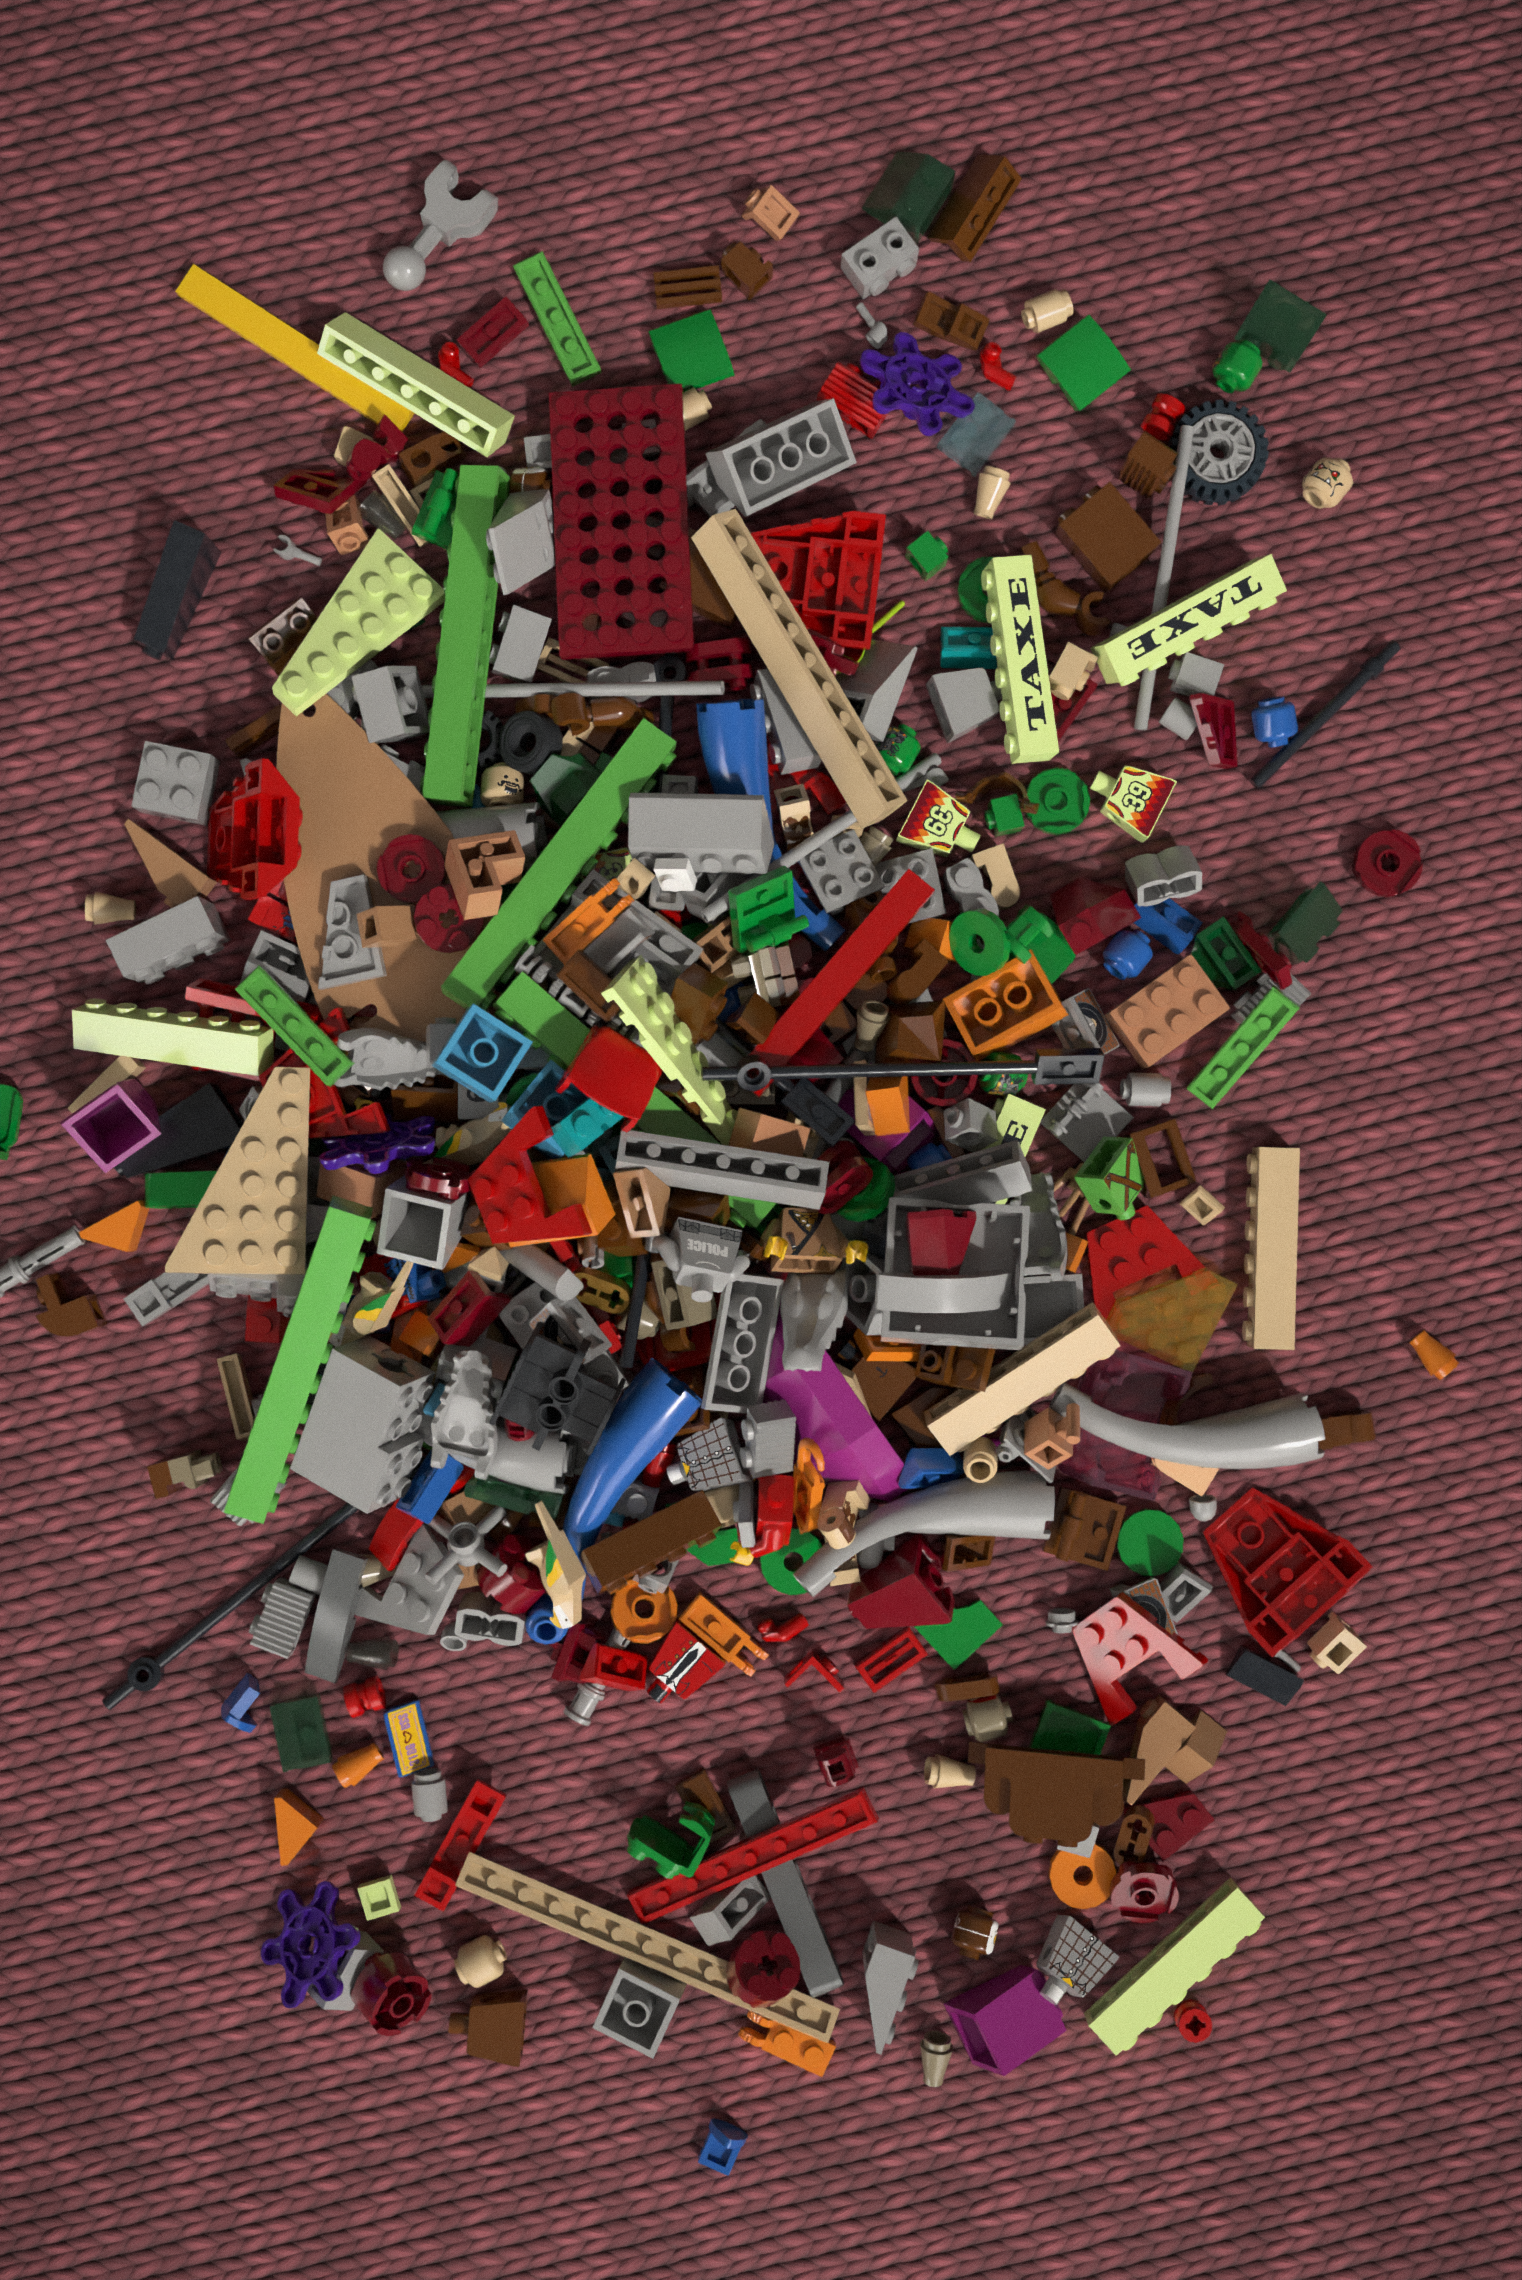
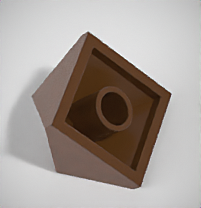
M944 1000L914 1002L903 1006L896 1004L886 1005L889 1008L890 1020L876 1042L875 1063L942 1062L945 1017Z

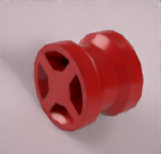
M1188 1999L1177 2005L1174 2011V2020L1184 2039L1189 2042L1198 2043L1208 2038L1212 2031V2021L1202 2003L1197 2000ZM1197 2020H1200L1201 2022H1198V2024L1194 2027V2024L1197 2022Z

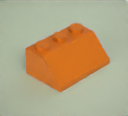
M1031 949L1029 952L1032 956L1025 964L1014 958L1005 963L1003 968L987 976H982L943 998L971 1054L977 1061H982L994 1051L1003 1052L1068 1016L1054 987Z
M591 1153L571 1156L569 1158L564 1157L533 1162L531 1164L551 1215L573 1204L581 1203L593 1233L576 1237L509 1242L510 1247L595 1236L603 1230L613 1218L615 1212Z

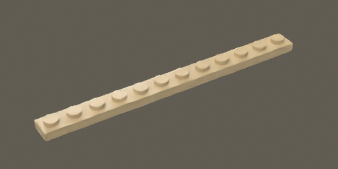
M468 1853L456 1881V1887L813 2038L829 2043L840 2011L839 2008L794 1989L782 2000L767 2008L750 2007V2004L743 2002L738 1996L735 1997L730 1990L726 1980V1965L728 1961L478 1855Z

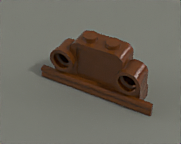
M969 1742L968 1763L985 1764V1805L995 1814L1004 1815L1009 1813V1826L1015 1834L1023 1836V1841L1027 1843L1042 1844L1044 1839L1057 1840L1058 1846L1078 1847V1842H1083L1090 1836L1094 1823L1108 1826L1120 1818L1124 1810L1123 1780L1134 1779L1144 1781L1145 1759Z

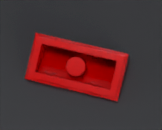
M596 1643L590 1651L579 1680L625 1691L644 1690L648 1656Z

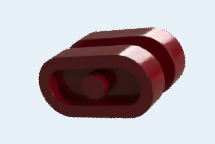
M731 638L694 644L695 652H684L686 663L696 664L697 671L687 675L688 681H723L725 687H729L732 691L749 688V683L755 679L753 665L743 664L742 658L751 655L750 640L748 638ZM729 660L730 666L710 668L709 663Z
M850 1141L837 1142L833 1148L830 1147L815 1159L829 1162L826 1193L820 1209H817V1211L822 1214H831L839 1210L872 1180L873 1171Z

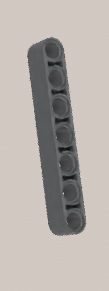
M759 1769L727 1781L730 1796L747 1838L781 1824ZM794 1858L762 1872L785 1933L790 1938L799 1955L800 1970L812 1998L844 1986L841 1971L796 1859Z

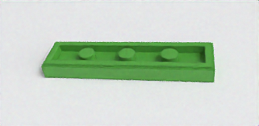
M543 251L513 265L514 271L571 386L574 387L602 373Z
M259 965L235 988L245 1001L327 1086L331 1087L355 1064L262 966Z
M1273 985L1193 1078L1186 1089L1213 1109L1299 1010L1300 1005Z

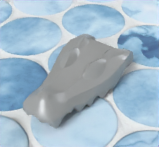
M376 1028L349 1030L338 1036V1047L348 1051V1056L355 1064L333 1084L335 1086L361 1085L377 1090H382L384 1087L395 1090L400 1083L412 1087L414 1082L424 1083L427 1076L445 1075L436 1068H426V1042Z
M1040 1172L1039 1174H1031L1032 1191L1014 1197V1200L1010 1202V1205L1030 1206L1028 1256L1024 1266V1276L1051 1274L1052 1281H1062L1068 1256L1065 1228L1060 1219L1057 1202L1054 1198L1053 1178L1050 1173Z
M837 1269L834 1275L788 1273L783 1284L780 1305L783 1322L784 1351L782 1361L784 1370L821 1371L825 1349H830L831 1342L835 1341L836 1329L842 1327L844 1316L847 1314L849 1273L846 1269Z
M463 1350L453 1358L454 1367L451 1380L446 1384L445 1390L440 1397L441 1403L434 1411V1417L431 1422V1467L443 1469L448 1453L478 1460L475 1468V1477L486 1480L493 1465L498 1446L496 1423L494 1426L489 1424L493 1415L491 1395L492 1361L488 1355L479 1351Z

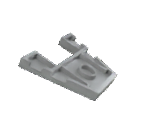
M423 1523L412 1536L411 1542L383 1597L369 1586L364 1588L363 1585L359 1586L362 1588L354 1615L425 1635H435L464 1577V1573L456 1563L435 1585L426 1579L425 1574L449 1551L442 1542L437 1541L430 1531L431 1527Z

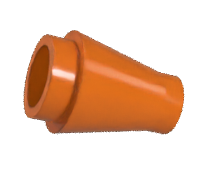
M1422 1330L1409 1342L1430 1376L1434 1375L1438 1380L1448 1375L1459 1364L1455 1358L1456 1354L1430 1336L1425 1330Z
M373 1742L368 1746L337 1757L338 1761L332 1764V1769L342 1786L347 1788L351 1784L353 1786L358 1784L385 1758L378 1745Z

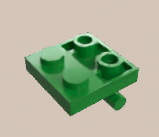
M447 468L445 473L436 470L411 533L446 550L449 543H452L453 528L451 525V515L453 510L456 509L455 481L459 476L458 472Z
M784 865L728 890L733 948L740 953L747 950L753 953L768 945L774 947L791 939L792 934L809 927V921L805 915L795 918L792 870Z

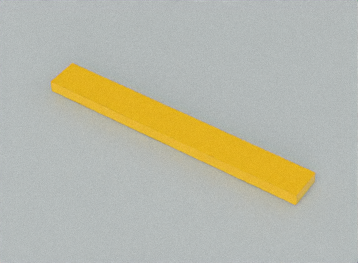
M192 265L175 292L179 297L377 425L385 414L403 432L415 414L318 355L319 345L196 265Z

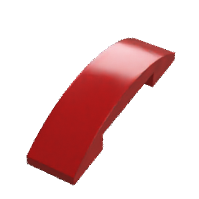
M462 1464L464 1469L450 1492L457 1495L473 1476L475 1469ZM399 1499L394 1502L386 1513L369 1547V1550L383 1566L391 1572L402 1560L410 1544L409 1540L424 1523L396 1508Z
M480 1779L476 1780L414 1896L444 1912L457 1888L455 1884L468 1853L475 1854L507 1794Z

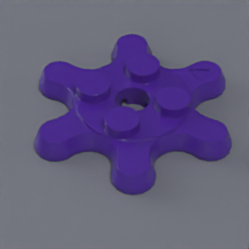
M900 332L896 334L893 340L895 356H885L872 349H867L861 354V369L881 382V389L876 390L873 394L872 405L874 410L885 415L895 409H901L907 418L916 420L919 431L925 436H933L941 430L943 423L939 412H947L958 418H965L975 409L974 401L966 394L955 390L950 381L962 370V364L959 359L951 354H944L937 359H930L922 355L918 349L916 339L908 333ZM910 384H918L921 388H917L915 386H912V388H910Z
M384 1113L391 1131L376 1134L322 1137L326 1147L331 1150L322 1153L319 1156V1160L326 1170H336L357 1163L363 1164L364 1169L368 1170L369 1173H382L388 1169L391 1160L405 1159L411 1156H426L433 1152L435 1140L432 1136L426 1135L433 1132L435 1118L422 1116L400 1123L392 1122V1116Z
M323 1881L318 1884L314 1898L307 1906L303 1903L301 1896L292 1889L282 1891L278 1897V1910L284 1919L283 1931L278 1938L268 1939L263 1943L261 1959L266 1965L279 1963L284 1967L286 1980L281 1991V2001L286 2008H295L304 2001L308 1987L311 1984L317 1987L321 1998L325 2001H333L343 1992L344 1984L337 1971L338 1958L343 1956L345 1950H350L357 1946L361 1934L359 1929L350 1923L338 1925L335 1919V1906L339 1898V1889L329 1881ZM311 1936L316 1937L314 1939V1948L312 1950L313 1954L309 1950L311 1944Z

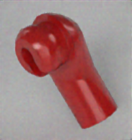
M453 342L444 343L438 352L439 370L471 388L474 378L460 369L458 346Z
M989 342L981 350L979 356L983 376L987 380L1010 391L1017 376L1002 368L1000 358L1001 347L995 342Z
M799 1612L781 1625H775L773 1619L766 1618L758 1623L757 1629L762 1634L760 1637L766 1642H787L807 1628L809 1624L804 1615Z

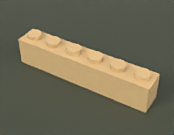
M1253 1147L1252 1154L1247 1156V1173L1252 1175L1251 1187H1248L1246 1190V1206L1251 1207L1250 1220H1247L1245 1224V1238L1250 1241L1249 1254H1245L1244 1271L1245 1274H1249V1286L1245 1287L1243 1291L1244 1307H1248V1321H1243L1242 1337L1244 1341H1247V1347L1253 1349L1295 1350L1300 1148Z
M1092 1302L1024 1346L1021 1350H1018L992 1367L985 1392L958 1389L926 1410L924 1415L927 1427L949 1456L957 1451H965L974 1440L985 1433L990 1434L996 1431L1002 1425V1422L1011 1416L1024 1413L1030 1407V1404L1039 1398L1052 1395L1062 1383L1070 1378H1078L1093 1363L1112 1356L1115 1350L1121 1346L1117 1336Z

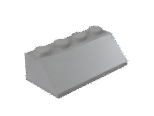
M834 398L814 401L705 453L717 485L743 516H748L857 463Z
M630 793L628 847L632 860L636 858L650 871H654L656 858H689L694 872L767 874L774 848V840L764 795Z
M743 1272L735 1282H727L724 1290L721 1292L701 1409L747 1413L749 1405H761L763 1402L784 1280L757 1273Z

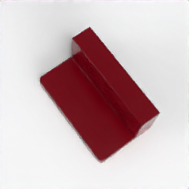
M468 1271L430 1314L427 1320L443 1344L469 1347L501 1313L511 1299L507 1294L491 1292L478 1272Z

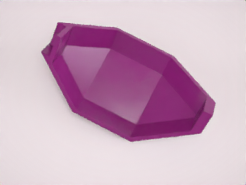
M779 1306L762 1403H773L775 1400L780 1402L783 1399L787 1401L796 1417L793 1464L797 1463L800 1441L809 1437L815 1440L822 1451L825 1466L824 1471L820 1472L825 1485L828 1486L830 1482L859 1480L869 1497L890 1502L907 1490L900 1488L898 1485L904 1467L903 1462L875 1424L826 1350L822 1359L821 1371L784 1370L782 1361L784 1351L783 1322ZM811 1453V1462L818 1471L816 1460ZM793 1471L788 1472V1474L793 1476Z

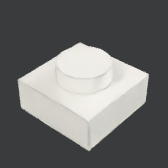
M656 858L653 870L662 891H695L697 878L689 858Z

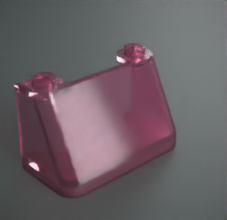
M1116 1349L1109 1358L1098 1360L1087 1367V1370L1081 1375L1077 1389L1091 1396V1402L1118 1415L1142 1422L1160 1424V1417L1167 1399L1178 1401L1187 1394L1193 1372ZM1081 1427L1080 1442L1073 1444V1456L1058 1464V1468L1062 1473L1089 1485L1155 1501L1161 1485L1160 1471L1155 1465L1149 1463V1456L1122 1448L1091 1434Z

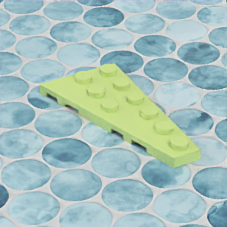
M378 528L273 685V695L297 717L445 602L444 589Z
M642 955L631 959L601 992V995L607 1002L615 1000L622 1009V1012L619 1014L626 1026L630 1024L635 1025L639 1030V1040L643 1047L671 1081L676 1078L684 1086V1090H682L684 1098L688 1103L694 1101L700 1106L702 1120L721 1144L728 1146L738 1112L730 1107L726 1100L724 1087L719 1081L701 1080V1067H709L707 1058L694 1046L688 1026L684 1022H680L674 1011V1003L668 993L662 991L657 982L654 968L650 963L645 962Z

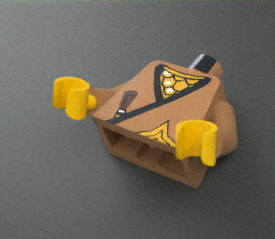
M793 1205L782 1209L778 1217L768 1223L760 1237V1244L765 1250L763 1256L769 1257L771 1255V1271L833 1274L843 1257L846 1258V1263L848 1264L854 1263L855 1258L866 1262L869 1247L863 1241L848 1240L837 1225L832 1222L830 1214H822L817 1209Z

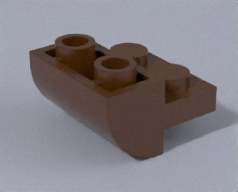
M922 1344L914 1376L954 1389L985 1392L996 1349Z

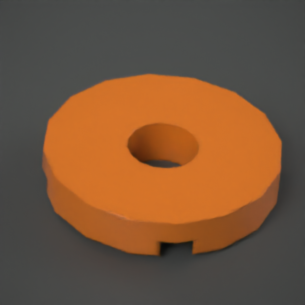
M633 1577L627 1579L628 1585L615 1592L611 1600L610 1615L614 1627L622 1637L634 1643L648 1644L660 1640L671 1630L677 1618L678 1605L674 1592L667 1586L663 1594L658 1591L656 1594H652L642 1590L638 1586L639 1583L632 1580ZM641 1600L650 1602L653 1607L651 1617H639L635 1612V1604Z
M1095 1842L1090 1858L1057 1849L1050 1860L1048 1874L1052 1889L1062 1902L1073 1908L1088 1909L1097 1907L1109 1898L1110 1883L1116 1875L1114 1861L1106 1849ZM1079 1866L1089 1867L1091 1869L1090 1878L1083 1882L1075 1880L1073 1875L1076 1868Z

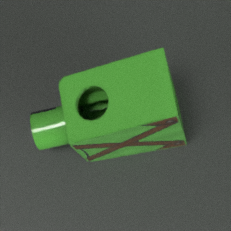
M1103 1136L1074 1178L1094 1211L1097 1213L1115 1214L1118 1220H1127L1135 1214L1132 1202L1144 1184L1135 1145L1132 1138Z

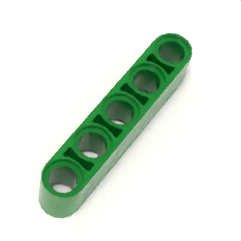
M217 1171L145 1174L144 1208H197Z

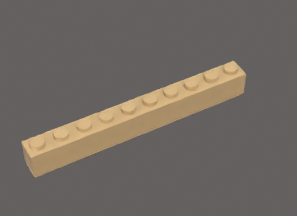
M733 509L712 515L691 537L861 828L863 829L884 820L908 800L738 511Z

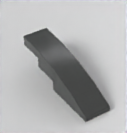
M340 1548L332 1550L315 1613L304 1673L333 1683L338 1681L357 1619L354 1617L362 1591V1588L359 1586L368 1558Z

